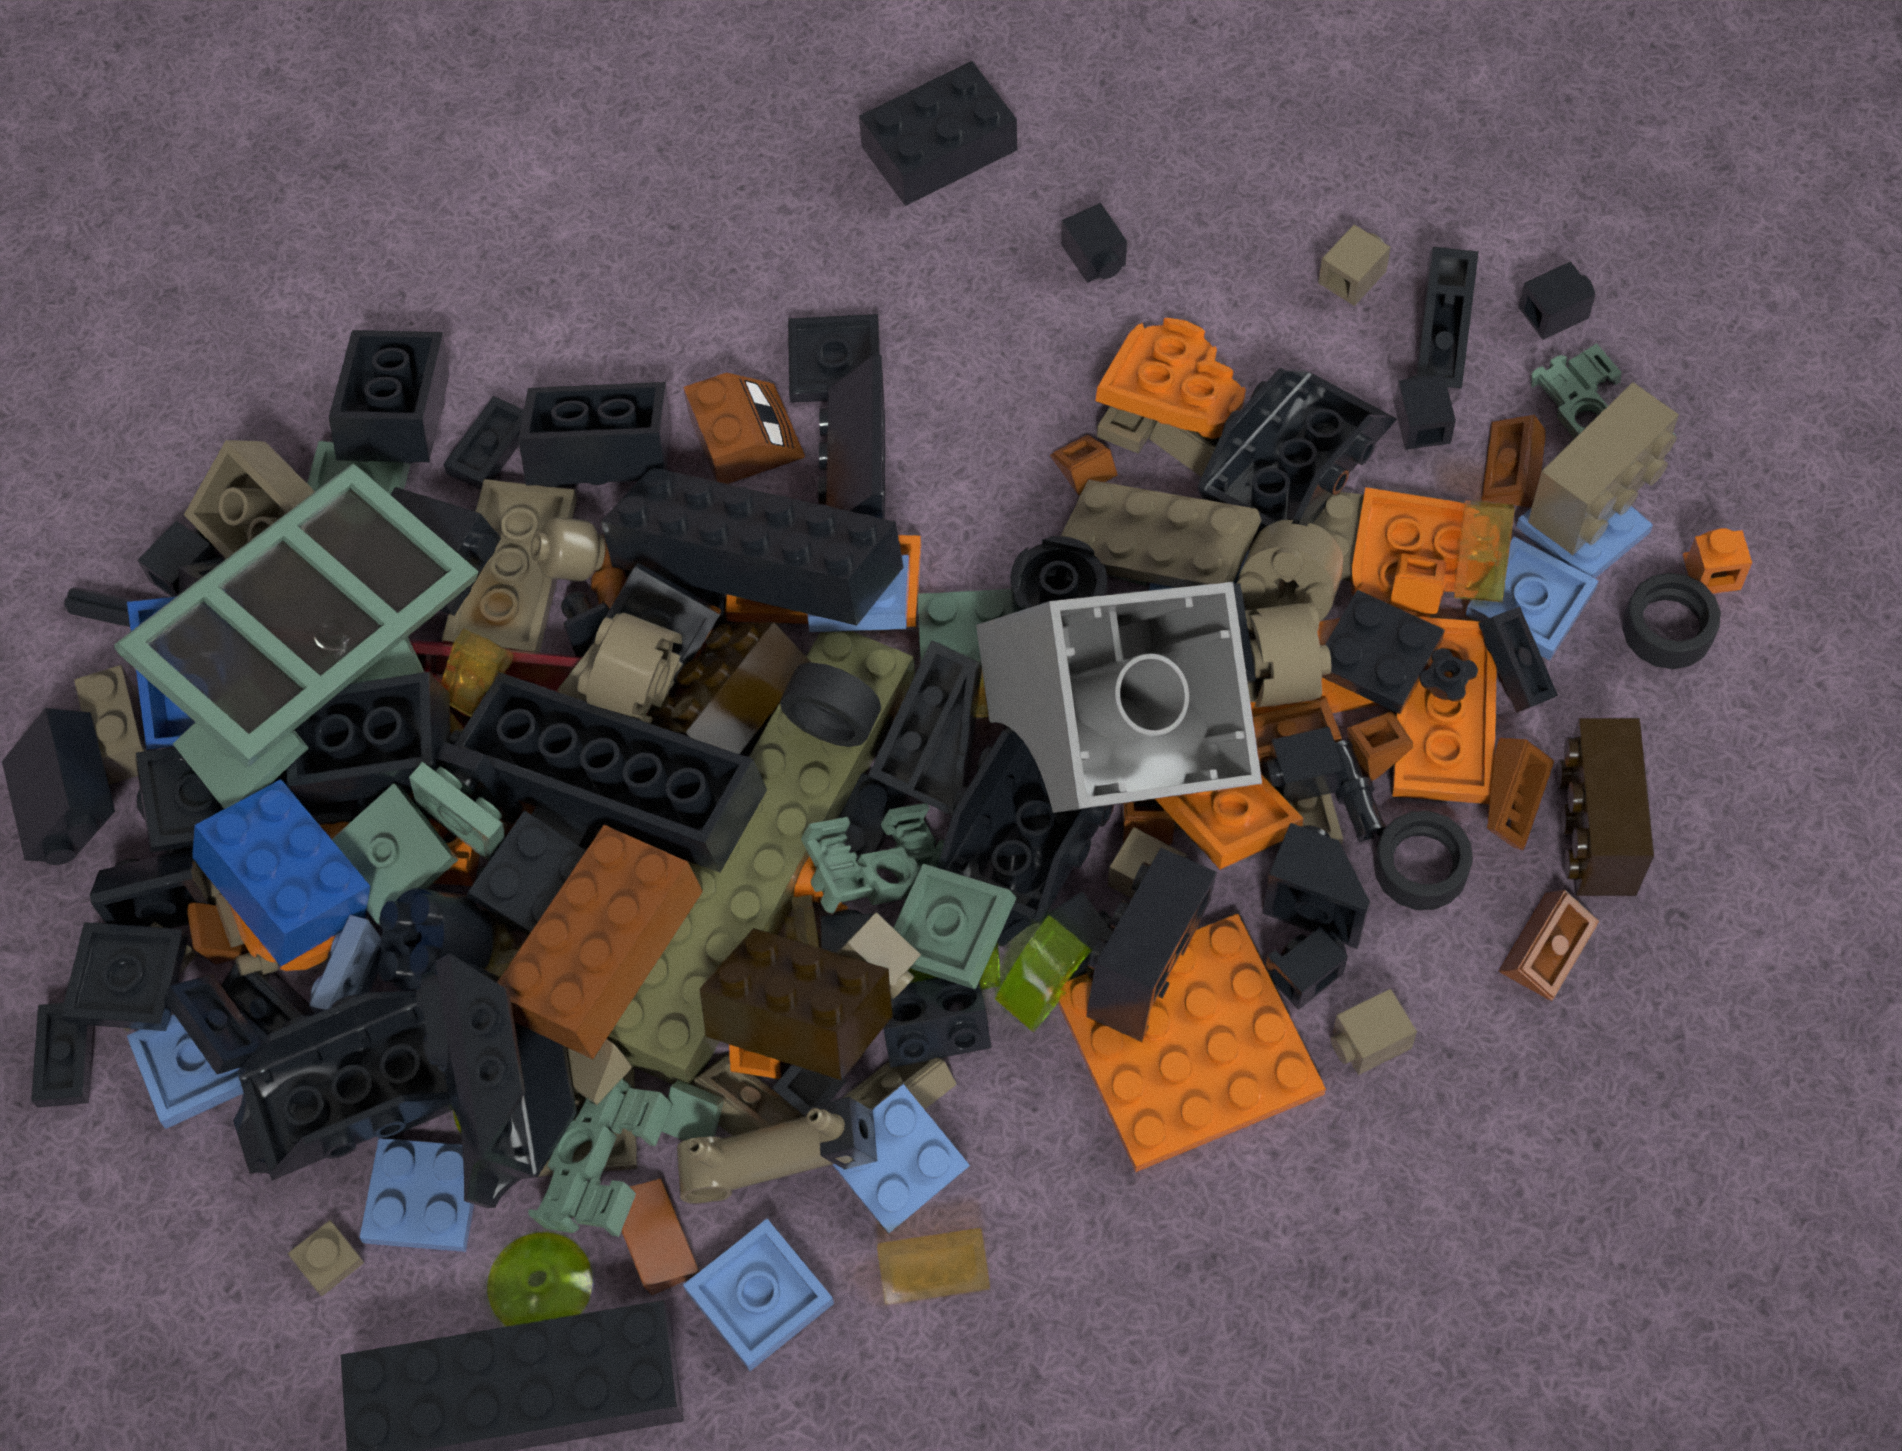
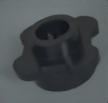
M1437 649L1432 654L1433 662L1430 668L1421 673L1420 683L1439 699L1460 701L1465 697L1468 681L1477 676L1478 668L1471 660L1462 661L1452 656L1451 651L1448 649ZM1451 672L1453 677H1446L1444 673Z

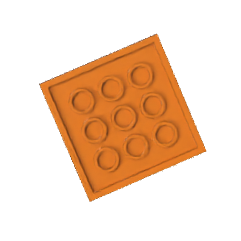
M1238 913L1195 931L1184 956H1179L1166 980L1170 985L1164 998L1157 997L1151 1008L1148 1021L1149 1029L1142 1042L1086 1017L1093 977L1089 978L1087 974H1084L1053 987V995L1135 1172L1325 1095L1326 1088Z

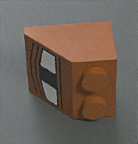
M726 372L683 387L690 420L716 482L729 484L805 458V454L774 383Z

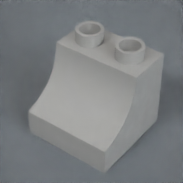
M1233 582L1049 601L976 625L990 723L997 722L1010 727L1029 748L1044 780L1053 813L1262 784Z

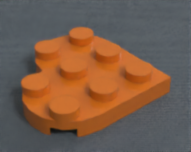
M1164 318L1163 325L1144 328L1143 323H1141L1128 334L1097 387L1095 401L1112 406L1118 410L1158 421L1162 424L1195 431L1206 438L1215 439L1221 437L1224 424L1230 414L1235 410L1240 411L1243 408L1246 389L1245 386L1241 388L1240 384L1232 378L1234 371L1230 367L1215 361L1217 348L1216 346L1212 347L1204 339L1205 330L1185 320Z
M1365 487L1351 569V593L1354 596L1356 591L1360 590L1390 604L1399 554L1402 553L1447 562L1440 603L1444 592L1477 590L1498 561L1501 550L1499 532L1497 529L1493 531L1491 525L1480 517L1481 511L1475 507L1455 501ZM1401 609L1416 617H1431V614Z

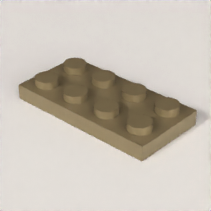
M484 479L476 512L482 514L499 534L501 540L456 615L448 614L442 637L443 643L540 652L558 579L547 578L540 571L538 561H534L531 557V541L533 535L541 531L547 520L556 517L573 519L577 502L574 489L539 485L526 486V484Z
M1088 480L1061 536L1075 538L1088 544L1095 551V556L1101 564L1104 565L1107 575L1180 588L1234 582L1261 523V517L1255 508Z

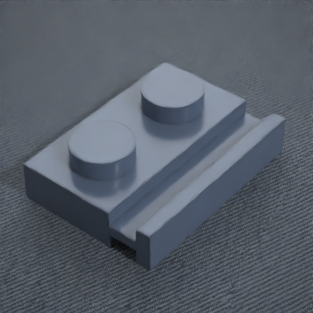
M349 915L343 931L336 934L331 946V958L323 976H319L316 979L311 990L309 1006L315 1014L332 1008V1005L343 997L349 995L360 996L370 993L379 973L378 968L382 955L381 937L368 919Z

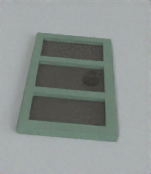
M351 464L114 644V647L121 657L248 768L475 582L479 571L355 464Z

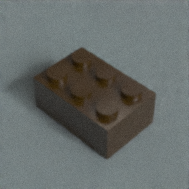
M774 622L725 623L716 627L708 635L705 641L707 646L698 658L690 661L680 670L677 675L678 683L666 696L661 708L654 705L651 706L647 715L654 719L650 724L740 754L780 703L782 695L797 667L800 664L811 662Z
M1579 718L1573 736L1566 737L1564 759L1558 760L1556 771L1557 786L1559 789H1566L1568 803L1561 806V831L1563 834H1570L1572 849H1566L1565 876L1566 879H1574L1576 896H1637L1654 858L1640 718Z
M755 928L748 933L699 989L706 1037L841 1081L893 1017L888 968Z

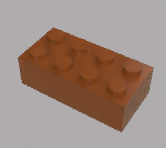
M603 825L497 982L509 990L514 1022L593 1060L703 892L689 863Z

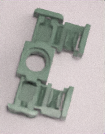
M1597 343L1569 360L1568 368L1566 367L1567 357L1559 355L1550 360L1548 370L1541 366L1534 370L1531 375V387L1540 385L1559 407L1557 409V419L1574 439L1585 429L1575 421V417L1579 413L1591 411L1599 415L1608 407L1596 392L1598 391L1597 385L1601 382L1605 383L1607 378L1614 385L1621 382L1622 372Z
M923 803L889 809L881 826L886 835L892 834L897 845L894 849L862 854L857 862L856 853H849L851 846H845L844 844L847 840L845 832L850 825L848 817L808 825L801 841L816 867V871L810 881L815 892H823L824 895L820 902L827 912L834 913L840 902L868 898L871 905L907 899L922 865L926 864L937 868L945 840H940L936 848L934 847L936 841L924 821V817L929 811L928 805ZM876 869L891 871L898 878L899 883L884 881L877 874Z
M623 1078L598 1105L586 1098L576 1120H572L553 1151L547 1165L554 1172L552 1180L538 1210L529 1209V1216L545 1229L574 1233L580 1227L574 1222L576 1221L578 1224L602 1227L612 1236L619 1237L636 1193L621 1181L612 1180L610 1186L600 1185L601 1181L599 1179L617 1138L614 1133L621 1134L624 1128L634 1136L641 1137L648 1145L656 1146L673 1104L661 1092L633 1089ZM586 1141H592V1147L588 1155L578 1162H573V1154L577 1147Z

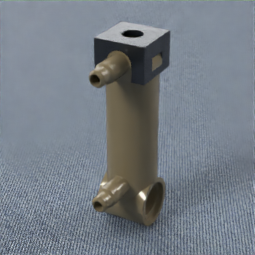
M846 1097L816 1105V1108L811 1109L807 1116L725 1138L708 1136L682 1141L677 1145L680 1199L693 1204L722 1201L732 1195V1190L835 1164L845 1170L876 1162L878 1159L873 1111L851 1097Z

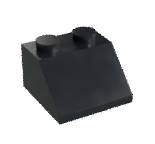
M1290 823L1269 873L1263 914L1310 932H1314L1320 927L1324 931L1329 929L1341 939L1343 944L1358 949L1370 901L1339 840L1331 838L1327 832L1311 825L1301 827Z
M193 847L167 850L163 855L143 860L126 859L118 862L114 867L99 870L90 892L91 904L106 924L150 927L155 921L163 928L172 929L189 924L187 911L189 904L196 902L216 905L209 897L206 874L192 859Z

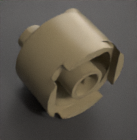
M1281 520L1268 525L1255 537L1239 575L1238 583H1241L1244 607L1246 610L1297 603H1314L1318 610L1319 622H1321L1332 607L1342 578L1343 556L1338 543L1326 530L1309 522L1307 526L1291 524L1293 520Z
M1297 603L1245 610L1256 680L1248 684L1250 703L1256 702L1255 707L1260 708L1313 701L1316 698H1320L1322 695V675H1327L1331 672V656L1327 645H1320L1317 633L1319 629V614L1314 603Z
M621 613L615 620L606 617L602 621L595 638V645L600 648L594 664H588L584 668L578 682V692L586 695L587 704L611 710L650 724L654 718L647 716L646 713L651 705L661 708L666 699L680 659V655L672 653L673 642L682 644V635L627 613Z

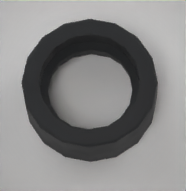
M1665 573L1652 576L1637 586L1629 599L1624 613L1622 630L1627 645L1640 659L1655 667L1678 669L1691 666L1705 657L1719 630L1721 611L1716 597L1703 583L1688 575ZM1662 600L1678 602L1690 608L1698 617L1700 622L1699 632L1694 638L1689 640L1674 641L1664 639L1653 633L1645 624L1643 619L1644 610L1652 602Z
M813 662L800 664L797 667L780 700L782 712L802 731L819 740L846 747L859 746L867 740L881 711L879 697L872 688L859 678L842 669Z
M1411 811L1396 817L1383 830L1374 858L1375 877L1383 892L1397 904L1414 910L1438 909L1450 904L1463 891L1473 862L1471 843L1463 828L1449 817L1433 811ZM1412 836H1426L1438 840L1448 848L1452 856L1453 867L1451 873L1444 881L1436 884H1419L1410 881L1400 874L1394 866L1393 855L1396 847L1404 839Z

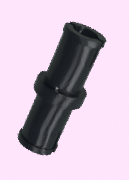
M1350 740L1336 742L1335 745L1344 769L1340 791L1335 793L1339 804L1345 805L1356 831L1358 842L1373 839V831H1376L1378 836H1381L1387 826L1383 822L1372 796L1375 790L1372 780L1364 776L1353 750L1352 742Z

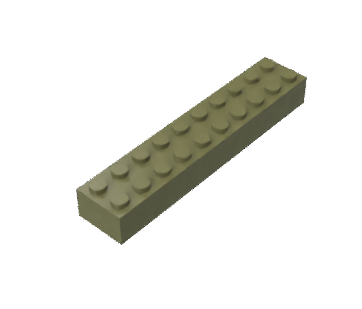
M852 631L820 632L806 657L813 663L827 664L859 678L872 688L879 697L881 711L867 740L862 745L846 747L819 740L802 731L782 712L781 705H778L749 758L754 760L767 788V792L721 873L689 862L703 892L607 1038L608 1041L620 1050L632 1067L672 1085L677 1080L693 1085L695 1078L703 1073L720 1041L708 1038L705 1035L699 989L753 928L775 935L780 933L797 902V899L794 898L795 884L804 863L809 857L801 838L809 824L838 819L861 774L867 773L892 726L893 717L897 715L914 679V656Z

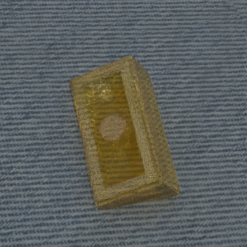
M981 1228L881 1242L876 1245L885 1305L990 1290Z

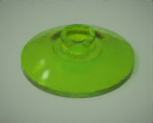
M549 1232L525 1235L505 1247L491 1267L487 1283V1293L491 1308L505 1326L581 1314L587 1306L592 1292V1269L585 1253L572 1240ZM536 1271L545 1272L546 1280L542 1285L533 1287L528 1284L532 1273Z

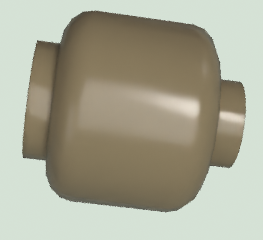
M552 518L547 520L541 531L536 532L532 537L531 557L534 561H538L540 571L547 578L584 581L590 578L594 571H598L604 561V538L600 533H597L595 526L587 520Z

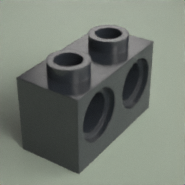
M938 977L909 983L894 999L891 998L893 1017L882 1029L890 1068L992 1048L986 1007L979 983L976 989H972Z

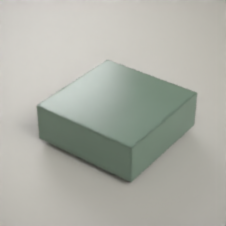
M677 1080L670 1089L668 1100L673 1105L662 1132L683 1141L696 1137H715L725 1099Z

